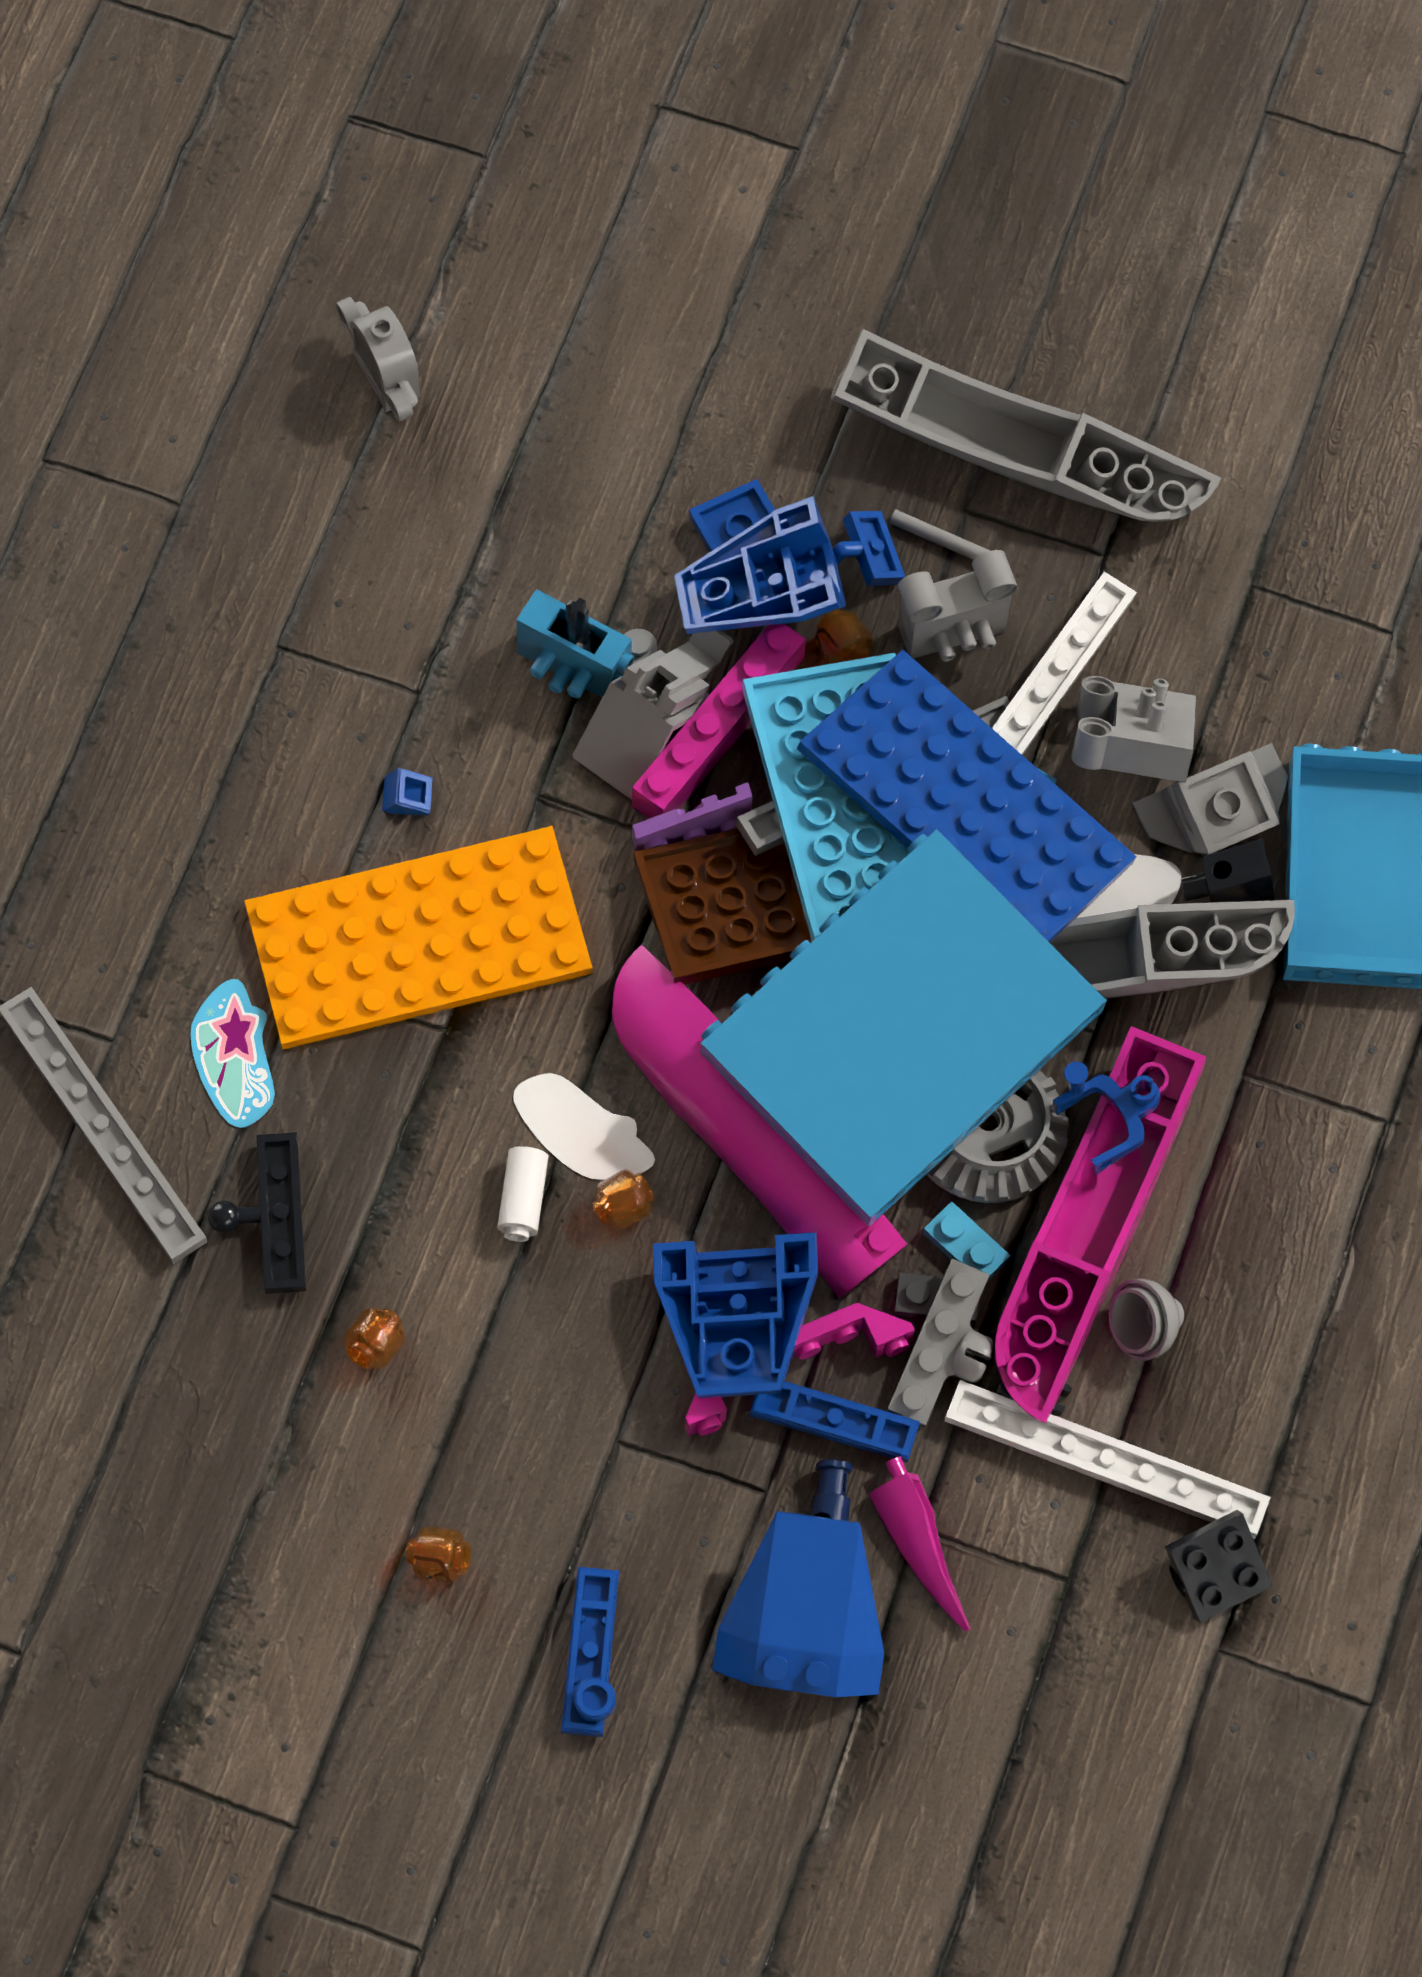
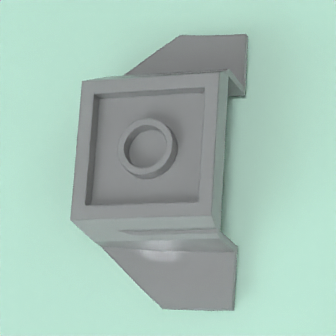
M1270 743L1187 778L1186 783L1177 782L1159 792L1133 802L1132 805L1149 839L1197 856L1200 854L1205 856L1279 825L1278 812L1285 792L1288 775L1273 744Z

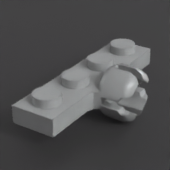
M951 1259L887 1411L920 1421V1425L926 1426L942 1386L948 1377L956 1376L970 1383L978 1382L983 1377L986 1365L965 1356V1354L969 1353L989 1361L993 1353L994 1343L992 1339L974 1331L970 1327L971 1318L990 1274Z

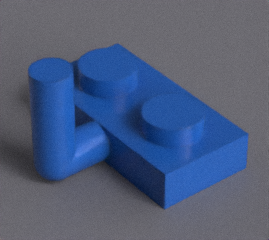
M849 512L842 520L850 541L839 542L833 548L837 566L845 557H856L867 586L898 585L906 576L882 512Z

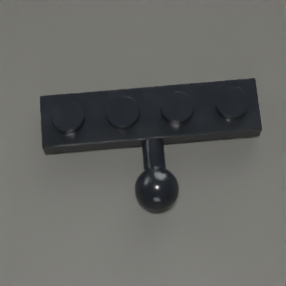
M297 1132L256 1135L260 1206L238 1208L230 1201H219L210 1208L208 1221L210 1226L220 1233L231 1232L239 1224L261 1222L265 1294L306 1291Z

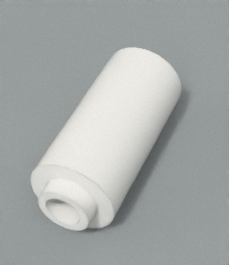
M513 1147L508 1151L497 1226L499 1231L505 1233L504 1237L508 1240L525 1242L528 1241L529 1237L535 1236L538 1233L549 1157L542 1150L532 1147Z

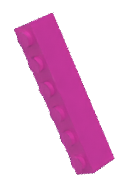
M784 623L768 625L632 787V807L649 819L674 809H679L751 723L742 690L743 679L795 670L804 659L806 638Z

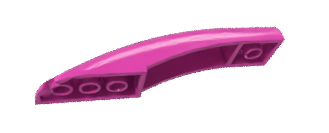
M643 945L636 949L622 967L616 979L613 993L612 1018L618 1039L623 1048L676 1115L682 1118L712 1148L762 1203L787 1234L816 1232L818 1272L841 1299L901 1251L907 1243L884 1214L868 1227L700 1054V1046L703 1041L701 1035L712 1023L719 1019L681 981L674 983L671 972Z
M1132 1026L1128 1031L1109 1077L1121 1089L1141 1075L1151 1077L1158 1086L1160 1102L1157 1108L1140 1119L1144 1128V1143L1095 1175L1091 1167V1159L1120 1145L1129 1137L1125 1122L1120 1113L1105 1096L1101 1095L1065 1178L1035 1241L1032 1243L1003 1311L996 1333V1362L1005 1388L1026 1413L1045 1424L1064 1388L1116 1276L1190 1106L1191 1097L1206 1064V1056ZM1141 1091L1138 1094L1145 1096L1149 1093L1146 1091Z

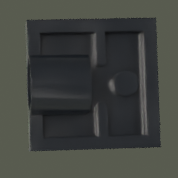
M1235 1510L1164 1546L1171 1561L1169 1572L1173 1582L1181 1595L1187 1600L1194 1619L1199 1623L1273 1586L1245 1517L1239 1510Z

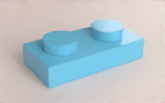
M952 1201L923 1229V1234L947 1257L990 1274L988 1281L1010 1260L1011 1255Z

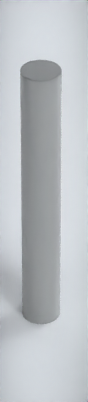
M899 510L894 511L890 520V524L972 560L983 553L991 551Z

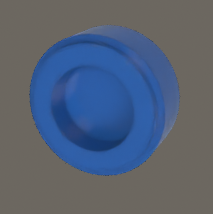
M592 1677L585 1679L577 1686L574 1692V1707L578 1715L589 1722L603 1721L615 1709L616 1694L608 1681Z

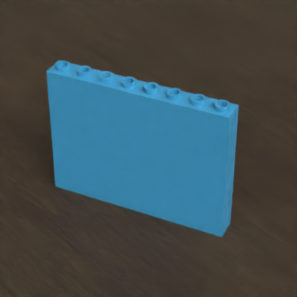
M1304 744L1300 747L1293 746L1288 771L1285 900H1294L1295 913L1292 930L1284 945L1283 980L1422 989V752L1415 755L1401 754L1400 751L1395 749L1371 752L1362 751L1354 746H1346L1340 749L1322 748V746L1317 744Z
M937 829L928 837L922 834L916 838L907 849L909 855L899 864L895 860L890 862L879 873L878 878L880 881L870 890L867 887L860 889L850 899L848 904L851 907L841 916L837 913L830 916L819 928L821 934L810 943L808 940H805L799 944L790 954L792 961L782 970L778 967L773 968L761 980L760 984L763 987L752 997L748 993L743 995L732 1006L731 1011L733 1014L723 1023L719 1020L715 1021L701 1035L703 1041L700 1046V1054L868 1227L879 1219L1101 1014L1107 1001Z

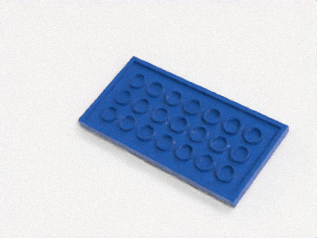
M904 650L899 652L807 734L797 747L799 752L907 848L920 835L925 834L928 837L937 829L1049 943L1134 863L1137 857Z

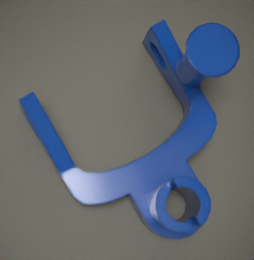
M1074 1061L1069 1063L1064 1069L1065 1079L1069 1083V1091L1052 1100L1053 1110L1057 1116L1089 1094L1099 1093L1105 1096L1120 1113L1129 1134L1125 1142L1091 1159L1092 1170L1097 1175L1144 1143V1128L1140 1119L1157 1108L1160 1102V1091L1156 1083L1153 1082V1079L1146 1075L1136 1077L1132 1083L1122 1089L1114 1080L1103 1074L1097 1075L1085 1082L1088 1077L1087 1067L1081 1062ZM1141 1091H1146V1092H1148L1149 1094H1148V1095H1145V1096H1142V1095H1139L1138 1093L1141 1092Z

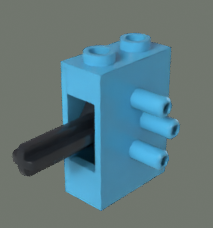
M536 589L516 619L517 653L534 662L529 670L535 678H543L548 669L555 673L548 684L549 689L554 693H562L567 683L571 681L567 688V692L571 697L580 698L585 689L603 697L610 682L623 676L626 668L633 664L634 656L631 655L632 639L589 617L586 601L582 598H579L576 602L569 600L567 604H564Z

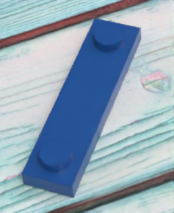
M786 1381L783 1383L781 1393L755 1395L750 1411L751 1417L891 1459L901 1457L905 1463L909 1461L920 1421Z
M578 1567L561 1734L603 1737L605 1720L589 1722L581 1718L574 1707V1692L577 1686L588 1678L598 1677L609 1682L619 1582L618 1570Z

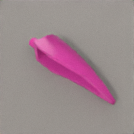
M901 1457L893 1458L886 1462L892 1480L873 1490L869 1496L886 1530L919 1581L943 1610L967 1632L971 1628L947 1569L937 1531L934 1510L919 1476L907 1472Z

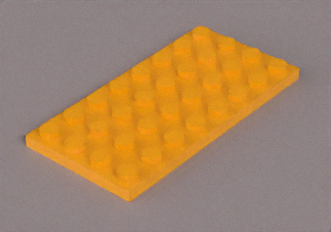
M553 826L244 900L282 1050L593 974L592 963Z

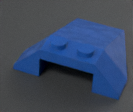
M813 496L776 509L674 575L684 629L687 634L806 621L846 606L835 554Z
M816 1232L775 1235L776 1247L698 1253L694 1241L653 1244L654 1284L698 1398L781 1393L818 1276Z
M776 1511L718 1627L712 1671L754 1686L823 1696L878 1695L884 1648L860 1523Z

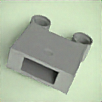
M993 550L978 556L972 562L974 572L933 583L929 572H916L906 576L898 583L897 586L901 594L898 628L906 650L913 659L939 652L941 660L947 662L954 659L956 654L953 647L961 645L963 650H972L977 645L976 640H979L982 649L985 650L991 649L996 645L994 635L1006 631L1011 595L1018 589L1004 551Z
M1100 676L1086 677L1081 683L1075 718L1079 723L1071 755L1072 761L1077 766L1088 770L1107 769L1186 783L1193 753L1196 696L1168 691L1169 683L1162 678L1155 679L1152 688L1112 682Z

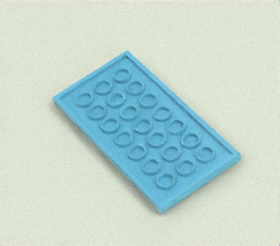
M895 653L743 679L742 682L744 698L812 941L821 934L819 928L830 916L835 913L841 916L851 907L848 903L860 889L867 887L870 890L880 881L878 878L879 873L890 862L895 860L899 864L909 855L906 846L797 750L799 742L892 660L896 656Z

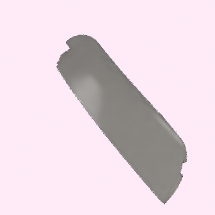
M865 329L856 338L831 395L832 400L970 463L1044 491L1142 521H1170L1191 513L1212 495L1221 477L1085 413L1079 415L983 383L932 362Z
M1294 900L1138 905L1134 909L1075 918L1050 944L1105 999L1193 987L1245 977L1268 965L1279 954L1289 938L1294 922Z

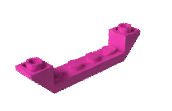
M855 1303L802 1325L791 1359L797 1356L799 1360L810 1358L821 1351V1346L836 1341V1344L846 1343L854 1339L859 1334V1330L863 1331L875 1358L884 1354L887 1357H894L905 1352L910 1347L909 1344L913 1343L915 1329L912 1323L860 1303ZM695 1393L685 1419V1431L688 1437L699 1433L700 1436L709 1435L722 1427L721 1423L726 1421L727 1413L722 1397L698 1398Z

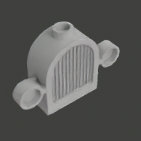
M351 297L336 302L335 307L345 329L351 334L352 353L385 412L391 410L398 422L413 416L412 408L416 406L420 397L418 366L407 335L394 312L388 306H384L370 313L363 302H354Z

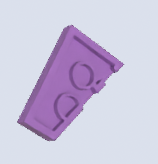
M749 783L736 786L737 794L728 798L718 800L716 795L701 799L702 803L695 807L693 811L686 813L683 809H674L632 825V842L635 851L737 829L735 825L737 817L752 810V793Z

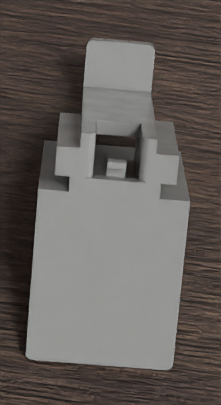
M721 630L693 633L689 642L667 654L659 650L627 667L623 676L610 682L573 752V758L632 800V787L663 751L672 732L685 725L709 696L706 691L710 685L702 679L720 668L733 644V639Z

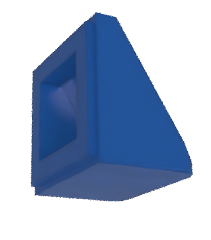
M397 768L389 773L384 779L382 811L390 814L429 815L433 777Z

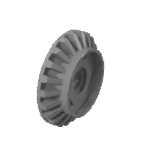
M1039 1070L1019 1088L1028 1097L1026 1101L1013 1094L991 1114L998 1123V1127L995 1130L985 1131L978 1126L926 1175L949 1193L960 1198L982 1203H1000L1015 1200L1028 1195L1040 1187L1056 1169L1068 1141L1069 1118L1066 1117L1065 1111L1057 1116L1053 1110L1052 1100L1059 1095L1055 1089L1056 1083L1052 1077L1047 1078ZM1020 1143L1023 1144L1027 1151L1020 1156L1006 1161H992L990 1158L991 1155Z

